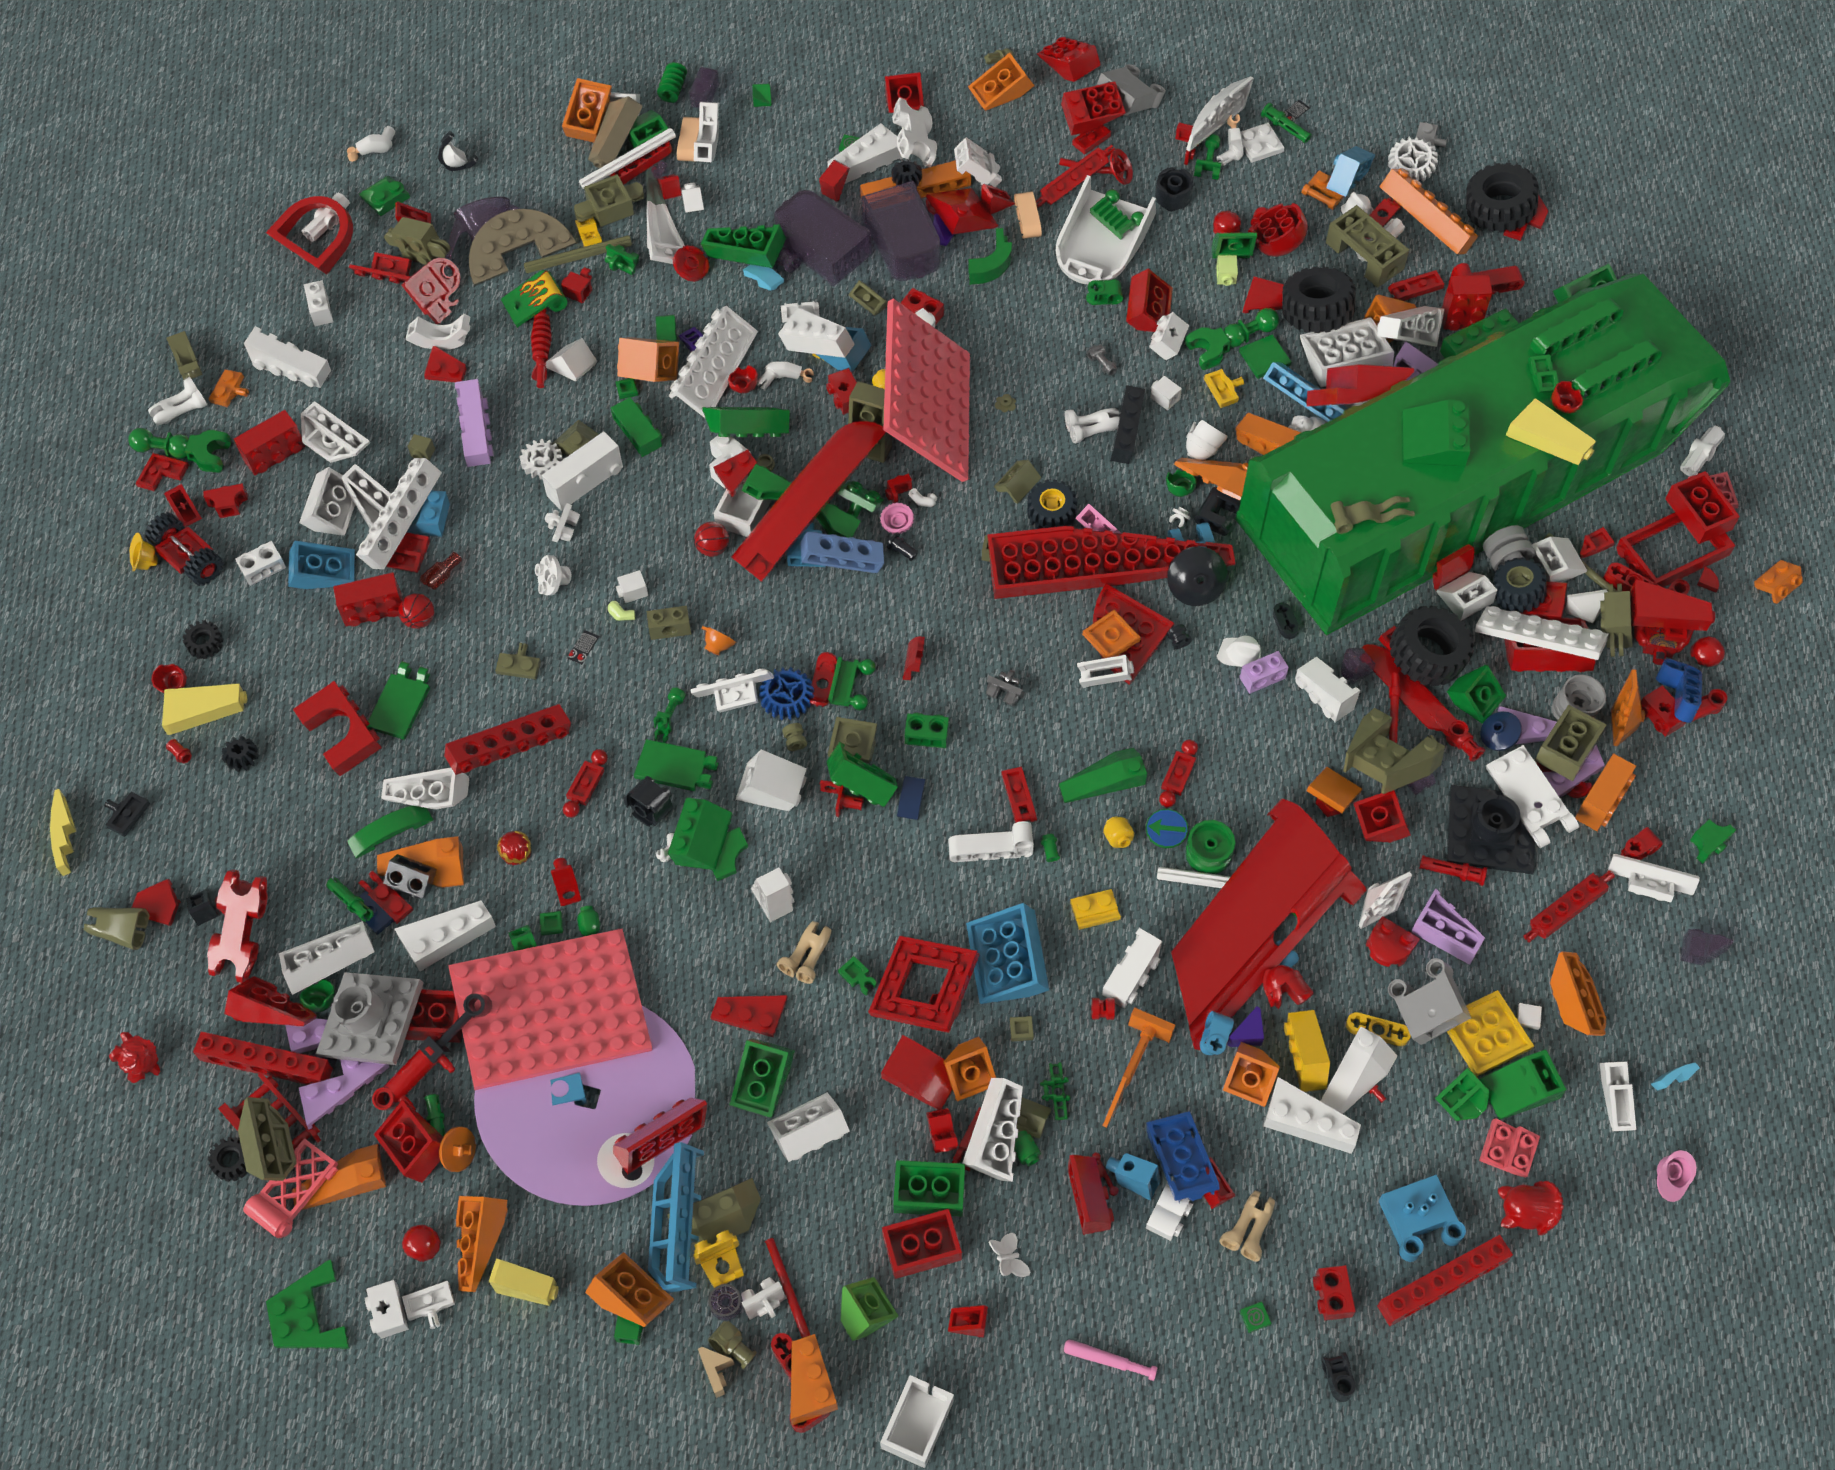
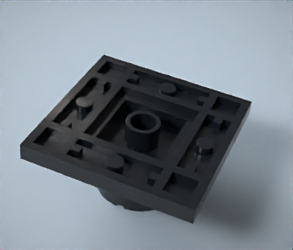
M1451 785L1447 862L1460 865L1469 863L1470 866L1478 868L1487 867V869L1533 874L1535 841L1520 819V810L1517 804L1509 797L1504 796L1502 791Z

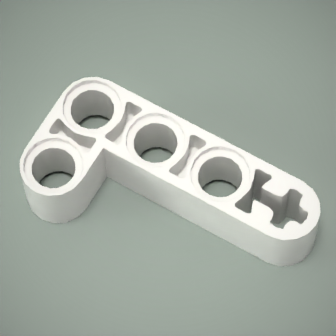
M1022 821L1013 824L1011 832L952 836L948 839L950 861L965 862L978 861L981 858L983 860L1000 859V857H1004V859L1021 858V856L1030 857L1033 854L1034 845L1032 825L1029 822Z

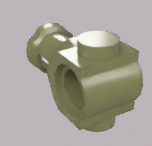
M723 1321L708 1338L709 1345L715 1351L727 1357L733 1356L741 1364L742 1369L757 1354L755 1350L751 1351L742 1342L741 1332L729 1321Z

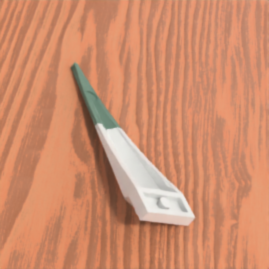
M651 166L646 170L647 248L649 249L650 260L673 264L674 254L685 245L673 223L661 193L654 168Z

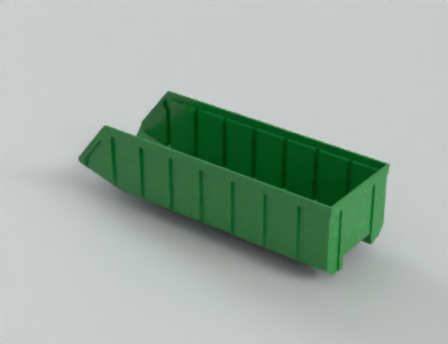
M1629 273L1620 279L1603 285L1580 290L1573 296L1551 307L1542 308L1534 312L1532 317L1513 327L1488 336L1484 342L1456 356H1449L1440 361L1437 366L1408 381H1401L1393 385L1391 390L1362 405L1352 406L1335 419L1311 431H1304L1294 436V440L1263 456H1256L1250 459L1240 508L1237 511L1235 520L1327 636L1432 579L1433 574L1437 572V562L1462 547L1470 544L1474 547V555L1484 551L1482 547L1484 541L1496 531L1519 525L1524 529L1661 455L1729 386L1731 381L1726 362L1644 274ZM1550 354L1553 371L1556 370L1558 382L1570 381L1574 390L1580 389L1583 403L1579 410L1574 413L1561 412L1552 404L1551 396L1553 392H1538L1528 363L1530 356ZM1536 398L1593 438L1596 442L1592 449L1595 451L1588 460L1584 459L1577 465L1512 439L1506 433L1511 422ZM1444 400L1469 401L1470 454L1466 466L1403 463V409ZM1395 496L1409 497L1410 502L1396 503L1380 514L1402 508L1414 511L1415 516L1399 515L1385 523L1365 520L1354 524L1352 530L1347 533L1339 534L1336 531L1335 519L1330 507L1336 501H1342L1345 507L1361 501H1368L1378 505Z

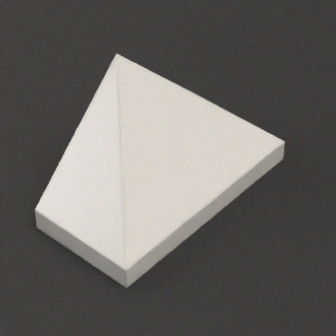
M1605 589L1567 595L1565 612L1593 623L1601 613L1600 601L1604 600V592L1608 591Z

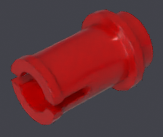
M172 739L166 744V749L176 757L177 762L185 764L192 758L191 751L188 748H184L176 739Z

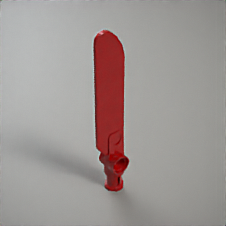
M1366 644L1360 648V658L1389 688L1391 687L1392 673L1400 674V688L1402 689L1400 700L1425 727L1442 731L1446 735L1448 744L1463 750L1469 756L1471 762L1478 760L1484 754L1485 748L1480 747L1473 740L1474 737L1468 731L1467 723L1457 720L1425 685L1420 684V681L1416 680L1414 682L1410 679V676L1404 675L1401 672L1402 669L1395 665V658H1392L1389 650L1372 644Z

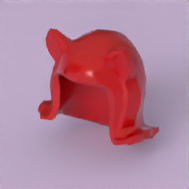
M1538 1181L1533 1186L1523 1184L1515 1187L1502 1186L1498 1188V1194L1504 1200L1505 1217L1500 1223L1503 1228L1511 1229L1518 1226L1522 1229H1537L1538 1235L1543 1236L1553 1229L1562 1218V1210L1564 1209L1562 1193L1559 1192V1188L1552 1182Z

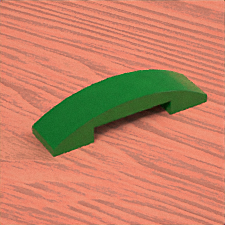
M414 805L408 806L368 824L354 834L347 842L357 859L375 850V845L412 827L415 830L434 820L427 808Z

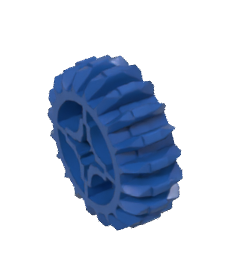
M782 667L780 672L774 669V678L762 681V685L759 687L761 706L765 708L767 714L772 712L774 718L778 714L781 720L784 719V716H788V719L791 720L794 714L799 718V712L805 714L806 708L811 707L808 698H814L812 681L807 678L806 673L801 674L799 669L793 672L792 667L788 671H785V668ZM778 685V689L774 690V693L770 694L771 691ZM803 692L801 697L798 700L794 701V698L799 696V693Z

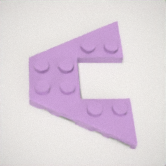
M1499 707L1497 710L1498 712H1510L1520 720L1522 733L1516 744L1545 741L1557 723L1556 721L1505 707ZM1596 745L1574 781L1554 771L1542 773L1557 795L1563 797L1572 791L1575 786L1588 780L1591 775L1600 772L1604 767V762ZM1537 802L1534 804V807L1541 808L1542 803Z
M316 1018L305 1026L285 1025L291 1052L304 1053L318 1048L327 1020ZM340 1059L344 1075L299 1087L308 1130L325 1114L329 1115L336 1106L342 1105L350 1099L357 1089L365 1083L368 1085L374 1080L376 1075L382 1074L387 1070L389 1064Z

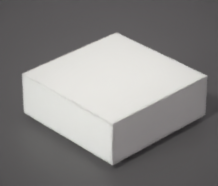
M1519 1003L1517 1020L1520 1025L1525 1028L1539 1030L1542 1007Z

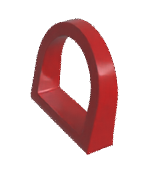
M313 196L302 199L290 206L269 228L266 234L327 275L351 242L353 222L349 212L334 199L324 196ZM316 208H330L336 211L340 227L334 241L318 258H315L286 238L304 214Z

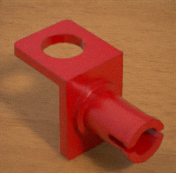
M820 781L821 791L838 794L835 807L836 817L840 816L843 807L862 811L864 797L846 795L843 785L840 787L831 781ZM826 786H832V787H834V788H836V789H830V788H827Z
M565 858L555 859L553 862L555 869L551 870V875L560 905L566 906L581 901L572 865H567ZM571 891L575 893V895L570 899L563 898L564 894Z

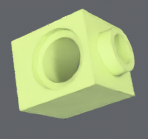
M1218 255L1216 264L1217 284L1225 286L1236 284L1238 275L1237 255Z

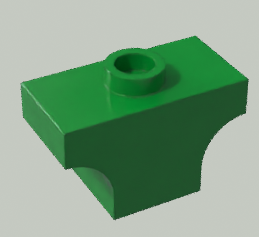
M1709 819L1690 839L1699 851L1696 859L1704 864L1714 853L1719 855L1727 847L1725 843L1731 839L1736 829L1730 824L1724 827L1718 826Z

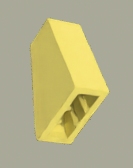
M496 1259L489 1279L491 1286L498 1294L550 1306L552 1300L556 1299L559 1290L553 1277L500 1259Z

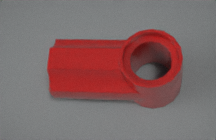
M1713 689L1708 695L1701 697V705L1693 721L1709 714L1721 712L1727 701V694L1721 689Z

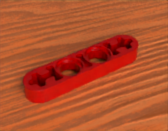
M670 141L614 172L610 177L618 174L624 185L672 152ZM653 155L651 158L645 159L647 156ZM638 165L636 168L630 169L632 166Z

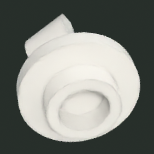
M1181 507L1178 509L1173 508L1172 511L1176 514L1170 517L1169 522L1173 524L1175 519L1179 518L1181 522L1178 527L1183 528L1185 526V519L1190 520L1191 517L1188 516L1189 512Z

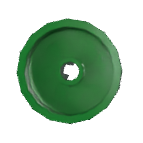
M1204 820L1197 823L1190 830L1185 850L1186 860L1189 865L1201 873L1218 874L1224 871L1230 865L1235 847V837L1231 829L1224 823L1216 820Z

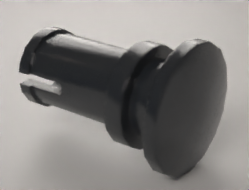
M896 532L888 541L886 548L890 549L893 547V551H898L908 558L909 561H912L918 554V550L907 544L904 538L900 539V533Z

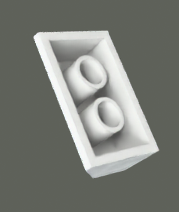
M330 467L316 474L299 523L315 532L345 535L355 503L344 486L341 478L343 475Z
M828 1092L767 1122L788 1162L798 1160L804 1154L820 1149L825 1143L840 1139L845 1133L849 1132L841 1109Z

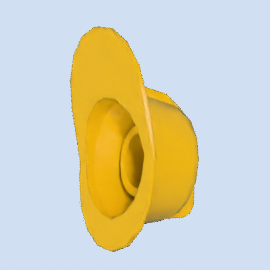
M136 533L133 536L130 544V563L133 572L136 569L148 570L151 566L158 564L155 547L143 541L140 533Z

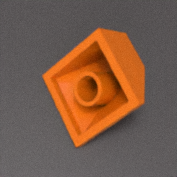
M979 1037L957 1045L944 1060L957 1102L987 1090L991 1078H996L987 1047Z
M1241 1042L1223 1091L1265 1107L1280 1066L1263 1050Z

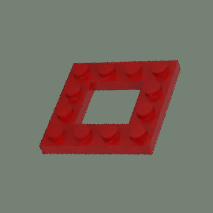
M899 936L868 1013L877 1018L949 1033L978 961L979 953L975 950ZM913 963L948 969L935 1005L900 998Z

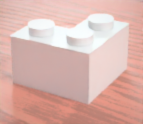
M717 435L710 441L711 453L717 459L709 464L711 478L725 488L713 467L747 449L732 436L718 437Z

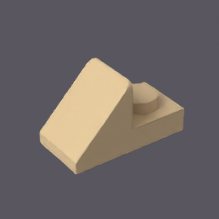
M704 1347L698 1348L716 1398L725 1394L723 1387L727 1386L722 1372L719 1374L717 1372L734 1365L733 1359Z

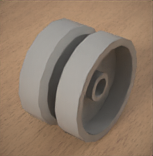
M1519 525L1505 527L1496 531L1484 541L1482 546L1495 572L1501 564L1505 565L1507 560L1511 562L1513 558L1518 560L1526 558L1529 561L1536 554L1531 542L1527 541L1528 537L1523 527Z

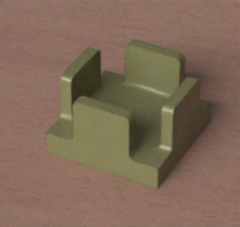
M836 717L828 757H830L838 743L842 742L845 744L844 749L852 755H855L857 752L862 756L860 760L867 764L870 761L872 762L876 745L877 723Z

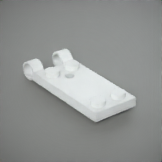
M1524 745L1486 765V769L1504 796L1512 799L1519 807L1520 819L1539 848L1550 844V839L1543 829L1546 826L1560 820L1568 833L1579 828L1577 820L1568 811ZM1540 802L1542 803V807L1536 808L1534 807V804Z

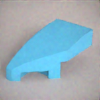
M1696 1063L1678 1067L1661 1075L1651 1085L1657 1091L1667 1088L1675 1079L1679 1083L1688 1080L1700 1067Z

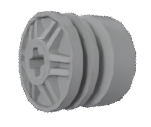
M1574 675L1566 681L1553 700L1552 711L1554 717L1559 720L1566 707L1570 705L1595 718L1606 702L1604 687L1591 676Z

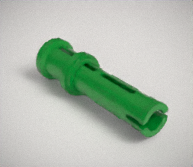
M1268 103L1261 112V117H1266L1272 121L1274 126L1282 127L1304 144L1310 140L1311 133L1287 118L1285 112L1274 108L1272 103Z

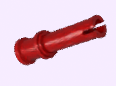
M1422 855L1419 869L1459 877L1462 882L1466 880L1476 882L1480 886L1484 885L1487 867L1483 869L1470 866L1469 863L1460 865Z

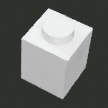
M1163 376L1159 381L1156 380L1152 384L1150 398L1166 410H1169L1180 400L1182 388Z
M640 570L617 577L619 585L616 586L619 598L623 597L625 603L648 596L647 587Z

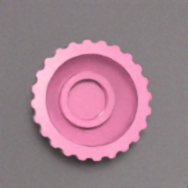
M892 503L882 510L880 522L882 527L889 533L895 534L899 532L902 534L912 527L914 514L906 504Z

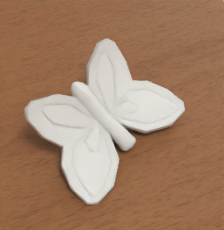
M1014 1233L1006 1234L1001 1239V1242L990 1240L989 1245L999 1255L997 1260L1000 1261L1001 1275L1008 1276L1013 1273L1019 1277H1026L1031 1273L1029 1267L1022 1260L1015 1259L1019 1258V1253H1013L1017 1249L1018 1242Z

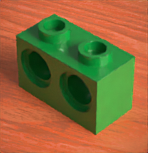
M907 713L904 735L905 744L946 748L949 717ZM914 727H920L921 729H919V730H914V729H912V728H914ZM934 729H940L941 731L935 732V731H933V730H934Z

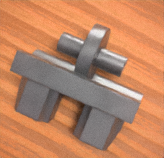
M1010 670L1008 674L1000 673L999 678L1004 679L1005 682L990 675L986 680L988 682L986 695L997 699L1000 690L1007 692L1003 702L1013 707L1019 698H1023L1025 693L1022 689L1011 685V683L1018 685L1020 682L1019 679L1014 678L1015 671Z

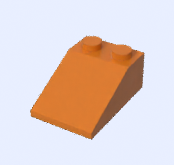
M1009 52L970 84L968 88L983 109L987 111L1020 98L1035 85Z
M577 78L562 124L563 131L567 137L594 143L610 102L611 85Z
M624 1252L593 1278L585 1292L601 1308L643 1327H646L675 1300Z

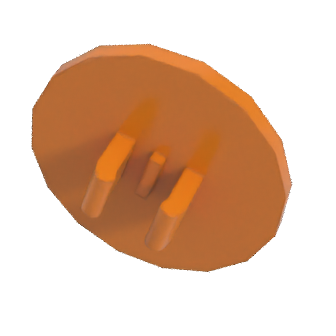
M457 1126L450 1129L444 1135L440 1144L439 1155L445 1169L450 1172H460L471 1164L476 1150L473 1133L466 1127Z

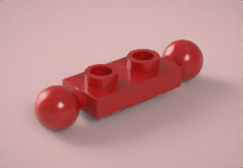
M1194 740L1184 741L1181 746L1182 752L1176 751L1161 786V789L1166 790L1159 797V802L1163 807H1172L1176 802L1175 794L1182 795L1196 762V758L1192 757L1198 751V745Z
M602 749L593 751L591 755L592 763L584 761L566 794L567 799L571 801L566 802L563 806L565 816L569 818L576 817L580 811L579 804L586 806L605 772L601 765H604L608 760L607 753Z

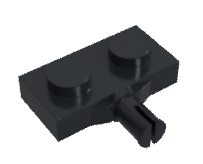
M130 792L125 800L119 804L110 799L106 800L107 802H105L104 807L112 810L113 814L105 825L108 829L125 837L148 808L150 802L133 792Z

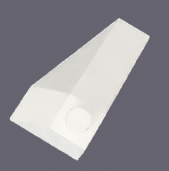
M1360 1027L1321 1102L1341 1114L1345 1113L1356 1101L1388 1075L1397 1055L1380 1036Z

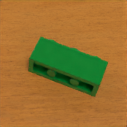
M629 397L610 408L612 418L642 457L662 447L661 439L663 437L658 428L654 429L648 415L644 416L638 402L635 403Z

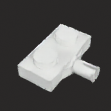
M448 1281L402 1296L408 1320L411 1321L422 1316H428L430 1329H435V1326L437 1328L440 1327L437 1316L439 1311L455 1305Z

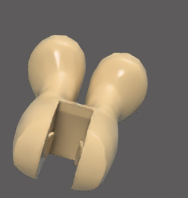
M812 921L805 929L793 954L789 958L782 957L777 962V967L784 974L790 977H794L796 974L797 980L807 984H811L815 980L814 967L826 947L832 931L829 927L825 926L820 935L815 934L819 923ZM808 948H811V951L807 959L798 969L800 962L802 961V958L805 955L806 951L808 950Z
M1256 1190L1246 1201L1235 1227L1225 1232L1219 1241L1222 1246L1232 1251H1237L1240 1248L1249 1223L1252 1219H1255L1254 1226L1241 1249V1254L1244 1257L1255 1262L1261 1259L1260 1239L1275 1206V1200L1269 1197L1263 1207V1211L1255 1208L1261 1192Z

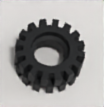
M202 620V624L196 621L195 626L193 624L189 625L190 630L186 628V634H183V643L191 656H196L197 659H200L202 656L203 659H207V655L213 657L214 651L216 653L219 652L218 647L222 648L221 642H223V638L215 624L213 625L210 621L207 623L206 620ZM202 635H209L211 637L205 644H196V640Z
M227 1137L228 1141H225L223 1138L220 1140V1145L217 1143L213 1145L215 1150L210 1149L209 1153L211 1156H208V1161L210 1162L208 1165L221 1180L224 1179L230 1182V1179L237 1181V1177L243 1178L245 1176L243 1173L246 1171L240 1139L235 1137L234 1140L232 1137ZM229 1152H237L239 1154L238 1162L232 1167H225L223 1165L224 1156Z

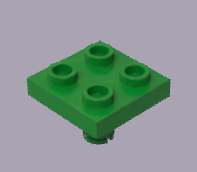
M856 481L847 482L838 492L842 497L852 501L847 514H853L856 518L862 507L874 512L884 501L878 492L868 491L863 488L862 484Z

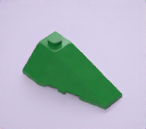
M1129 748L1109 754L1059 783L1064 803L1145 785L1147 772L1141 755L1134 748Z

